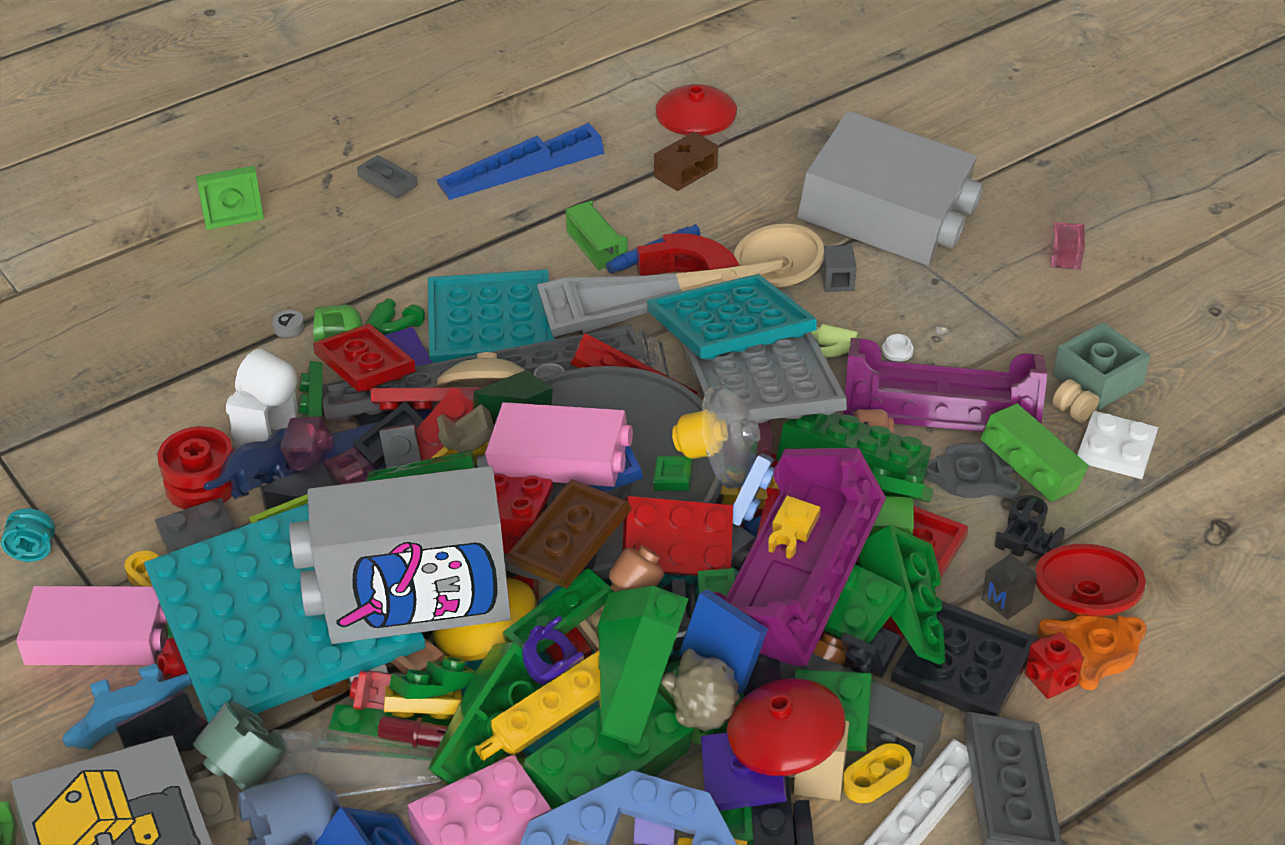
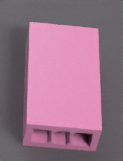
M503 402L485 456L488 466H493L494 475L503 474L509 477L537 476L539 478L551 479L552 482L568 483L573 479L586 485L615 487L618 473H623L625 469L626 457L624 451L626 446H631L633 428L632 425H627L625 410Z
M34 586L16 642L24 665L156 664L158 652L163 650L165 645L164 628L167 621L153 587Z

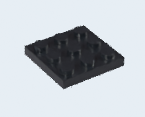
M942 601V610L937 612V619L944 629L945 662L939 665L919 657L911 645L908 644L892 671L891 682L965 712L999 717L1027 665L1030 645L1038 640V637Z

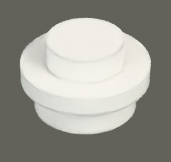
M903 334L890 335L882 345V354L893 362H903L913 356L914 347L911 344V340Z

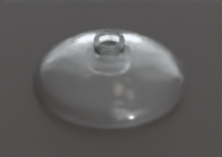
M723 384L711 386L705 394L702 405V431L706 452L717 478L720 479V482L729 489L741 488L757 459L760 429L758 423L754 421L749 408L734 390Z

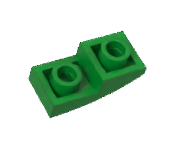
M445 656L442 662L428 661L426 672L408 669L407 674H391L389 689L405 699L437 697L468 686L476 671L465 666L466 661L463 659Z

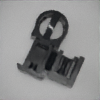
M1023 495L1014 501L1013 507L1009 512L1007 523L1009 526L1005 532H996L994 545L1000 550H1005V548L1011 549V554L1015 556H1023L1026 545V551L1042 557L1047 552L1060 546L1063 541L1065 528L1060 527L1054 535L1053 532H1050V534L1044 533L1042 527L1046 521L1047 504L1037 496ZM1031 510L1039 513V515L1035 517L1029 516Z

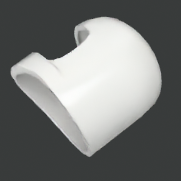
M256 349L242 361L237 371L235 389L244 396H255L264 405L276 407L286 403L293 395L298 382L297 373L287 361L264 349Z

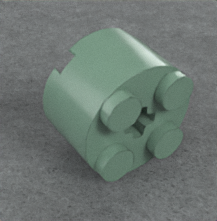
M227 701L193 743L200 753L207 756L203 764L208 770L219 777H222L225 773L228 774L243 791L247 790L250 786L260 784L288 749L284 739L274 729L269 734L262 726L264 722L262 718L243 705L233 701L230 704Z

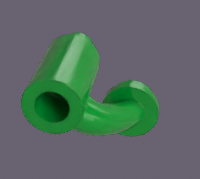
M387 298L384 302H380L375 306L364 325L371 324L380 333L386 335L407 329L410 326H421L425 320V312L420 306L412 304L403 310L402 318L392 322L396 314L394 310L396 303L394 300Z

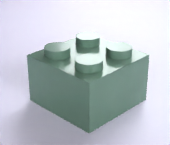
M1102 322L1058 346L1053 376L1062 383L1072 379L1081 385L1083 391L1089 390L1099 397L1097 409L1100 410L1144 385L1150 354Z

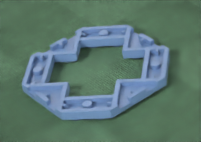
M633 770L529 821L520 845H567L569 839L588 845H609L622 813L695 835L691 845H737L710 793Z

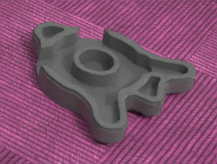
M984 442L975 444L961 443L948 446L944 455L941 457L938 455L935 459L928 461L925 478L928 481L939 485L948 493L963 498L997 495L1015 500L1020 497L1022 489L1018 481L1007 476L1012 474L1014 469Z

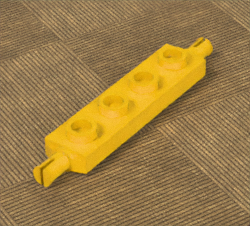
M599 651L492 719L491 730L493 736L475 746L478 756L480 755V758L485 761L500 749H503L510 755H516L599 700L601 689L600 669H598Z

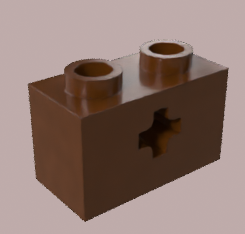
M695 131L654 154V177L676 191L683 189L718 168V145Z

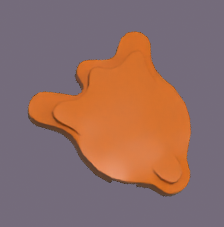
M1082 615L1067 621L1043 619L1038 625L1039 637L1047 638L1062 632L1071 643H1074L1080 649L1084 657L1078 684L1086 690L1096 689L1100 680L1105 676L1121 673L1129 669L1138 656L1139 644L1144 639L1147 630L1146 624L1140 618L1117 615V620Z

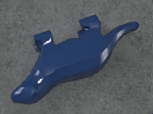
M281 428L275 431L266 441L245 443L235 447L225 459L219 476L212 481L206 482L203 486L204 489L212 490L230 481L232 484L231 495L236 500L248 496V491L262 486L259 478L263 476L266 479V484L294 474V471L286 469L285 464L288 450L298 439L299 433L288 428Z

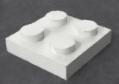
M1093 411L1078 451V456L1090 466L1143 479L1159 427Z

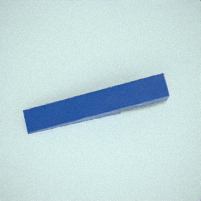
M586 123L545 142L537 135L439 178L437 182L448 199L451 200L605 154L602 139L590 123Z

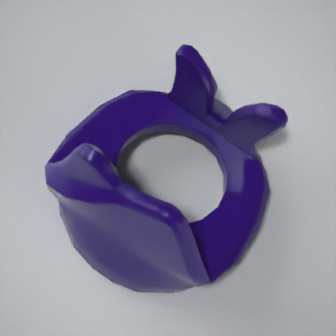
M561 616L556 617L544 628L539 625L535 626L530 631L529 637L523 645V664L531 678L541 685L548 684L584 659L583 652L578 653L575 646L561 631L553 629L563 620ZM542 639L553 640L561 647L563 660H560L555 665L547 664L537 653V643Z

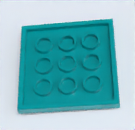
M548 269L428 277L430 361L433 363L473 356L483 352H493L555 340L552 337L537 289V284L549 282Z
M760 274L647 300L648 312L700 359H714L719 354L742 352L747 350L748 347L760 344L770 345L774 344L776 340L788 337L798 338L804 336L805 333L817 330V318Z

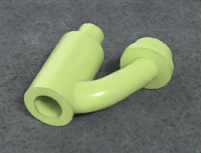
M822 324L821 327H817L816 331H812L818 345L825 346L820 347L826 359L840 357L849 353L851 338L860 337V332Z

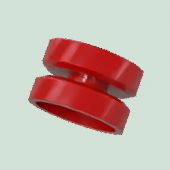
M190 427L171 434L161 443L157 452L158 464L163 477L166 497L173 505L185 510L218 498H222L223 503H225L232 497V484L230 481L212 490H206L203 487L206 482L212 481L219 476L225 459L233 450L231 440L224 432L213 427Z

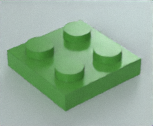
M254 166L196 176L206 230L264 219Z

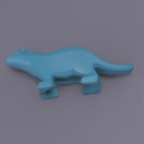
M152 664L138 669L139 675L145 678L138 681L135 686H126L111 692L107 679L90 684L92 695L95 696L94 704L83 719L65 732L62 738L66 747L92 749L93 745L111 733L117 732L115 726L118 723L177 694L191 685L192 682L188 673L164 681L159 667L156 664Z

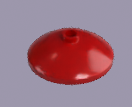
M690 84L674 88L664 94L656 104V117L659 123L666 129L682 135H689L694 131L701 136L721 132L735 121L737 115L736 103L727 93L716 87L703 84Z
M1070 544L1057 547L1039 559L1035 570L1036 586L1045 598L1065 611L1082 616L1103 617L1121 613L1136 605L1141 600L1145 591L1146 579L1144 572L1133 559L1115 549L1095 544Z
M782 679L760 686L738 703L729 719L727 736L734 756L745 767L760 774L787 776L812 769L830 757L843 739L846 718L840 700L824 685L805 679Z

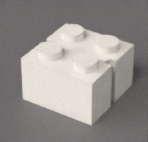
M237 390L228 398L226 403V413L230 418L231 437L234 439L235 447L245 443L266 441L275 431L281 428L292 430L299 419L295 391L286 403L276 407L264 405L255 396H244L237 392Z

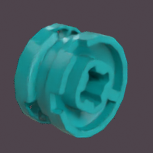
M25 508L13 511L6 520L5 530L1 539L2 549L8 556L24 562H36L44 559L50 553L52 538L56 528L54 521L49 515L36 509Z

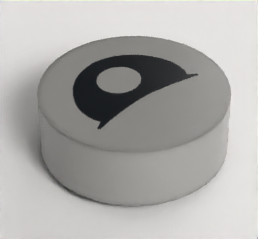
M295 310L281 311L272 320L275 334L283 338L296 337L305 328L303 315Z

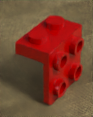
M503 474L494 475L504 554H508L540 517L553 490L551 479L539 478L537 476L509 477Z

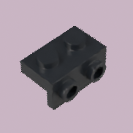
M180 691L118 723L115 728L124 749L173 735L178 752L180 753L195 749L193 743L208 723L193 710L188 695L184 691Z

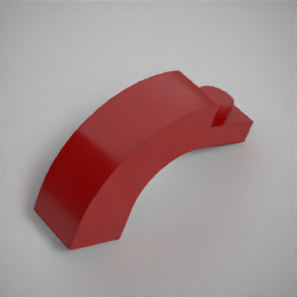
M664 234L663 242L637 247V271L639 276L669 272L687 273L740 266L735 256L725 246L712 239L693 234Z

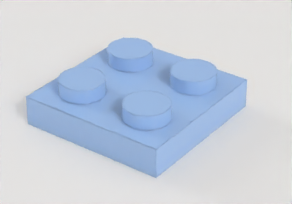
M763 453L757 456L733 505V524L740 526L744 520L750 522L753 519L761 503V500L757 499L756 496L760 488L766 490L774 477L775 468L771 466L775 459Z

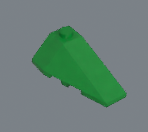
M888 525L867 538L859 555V567L903 587L905 597L891 614V617L917 656L940 665L945 662L944 629L937 619V612L942 610V600L936 597L935 587L941 584V575L933 546L907 532Z
M655 586L610 592L608 594L597 625V638H599L598 669H600L601 686L599 692L600 734L638 747L677 636L688 598Z
M508 642L492 646L473 675L428 770L447 785L494 764L495 760L505 753L503 749H500L483 761L480 755L478 756L475 746L493 736L491 730L492 719L545 686L531 678L523 664L522 648L516 643Z

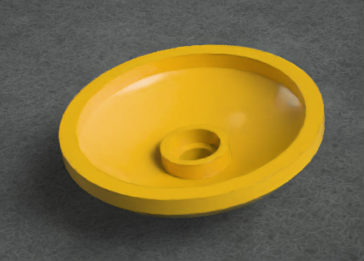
M506 578L511 620L434 630V641L438 649L445 656L456 657L465 661L484 659L493 645L506 643L503 631L538 606L532 589L520 580Z

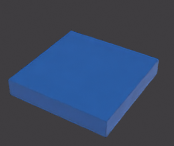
M706 589L699 594L679 655L682 656L684 651L691 648L702 657L710 658L713 656L721 659L734 670V678L739 685L737 693L740 694L747 688L768 628Z

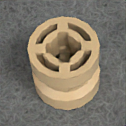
M1068 379L1059 386L1052 403L1059 410L1070 412L1071 418L1077 422L1084 423L1092 416L1093 411H1096L1099 397L1089 390L1083 391L1080 384L1072 379Z

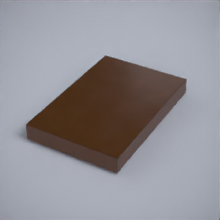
M571 479L506 555L508 561L516 567L567 589L630 513V504L628 501Z

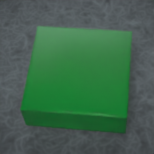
M657 456L653 479L654 491H690L693 460L686 456Z

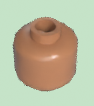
M643 545L639 550L625 548L609 572V579L612 582L610 588L616 592L647 586L657 587L664 576L662 567L657 563L660 556Z

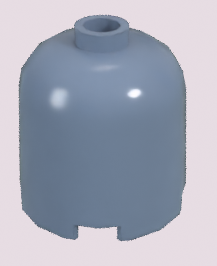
M305 772L250 786L247 790L238 793L241 822L249 820L254 837L247 839L248 845H295L304 836H308L312 841V845H315L314 843L322 835L325 827L340 808L335 791L333 789L328 790L326 785L317 776Z

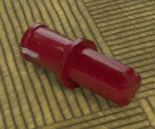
M383 716L379 721L377 732L379 738L410 743L415 749L418 746L438 748L448 726L423 722V718L412 721Z

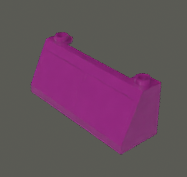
M851 338L845 386L847 410H843V415L853 416L858 409H883L887 412L888 417H893L894 424L984 432L991 414L1019 404L1042 424L1047 382L1044 356L1030 353L1019 354L1010 362L1009 372L882 361L881 349L876 342L869 339Z
M859 448L785 449L774 469V480L781 490L726 598L720 592H713L768 628L760 650L762 655L793 666H807L880 513L886 497ZM786 496L821 507L820 517L807 542L796 539V554L791 559L786 558L787 545L785 544L777 545L773 553L768 551L769 537L775 532L773 531V520Z

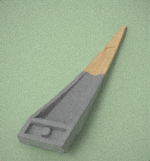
M776 260L723 269L663 275L564 277L537 284V289L552 337H557L580 330L583 333H587L647 313V300L755 274L762 275L782 268L783 261Z

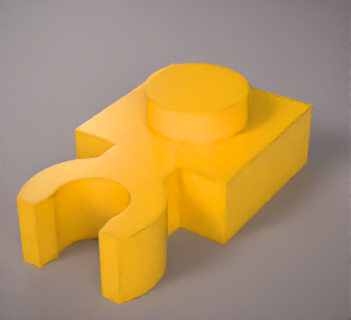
M786 496L773 520V531L775 532L769 537L768 551L773 553L777 545L785 544L787 545L786 558L791 559L796 554V539L807 542L820 517L821 507Z

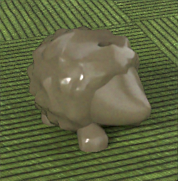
M691 648L684 651L679 665V677L672 672H668L661 679L663 686L673 695L676 706V719L681 725L688 728H698L704 731L719 728L729 721L736 708L735 704L740 698L737 693L739 685L734 678V670L721 659L713 656L710 658L702 657Z

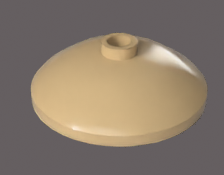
M774 224L759 228L745 236L737 245L734 256L740 266L776 260L783 261L782 268L762 274L761 276L775 287L784 288L803 282L820 268L824 260V246L821 238L809 228L796 224Z
M478 353L476 359L459 362L443 372L437 379V388L485 387L526 369L514 362L497 359L496 353Z

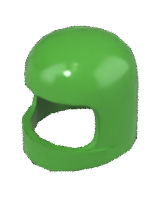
M351 305L315 307L314 342L363 326L359 312Z

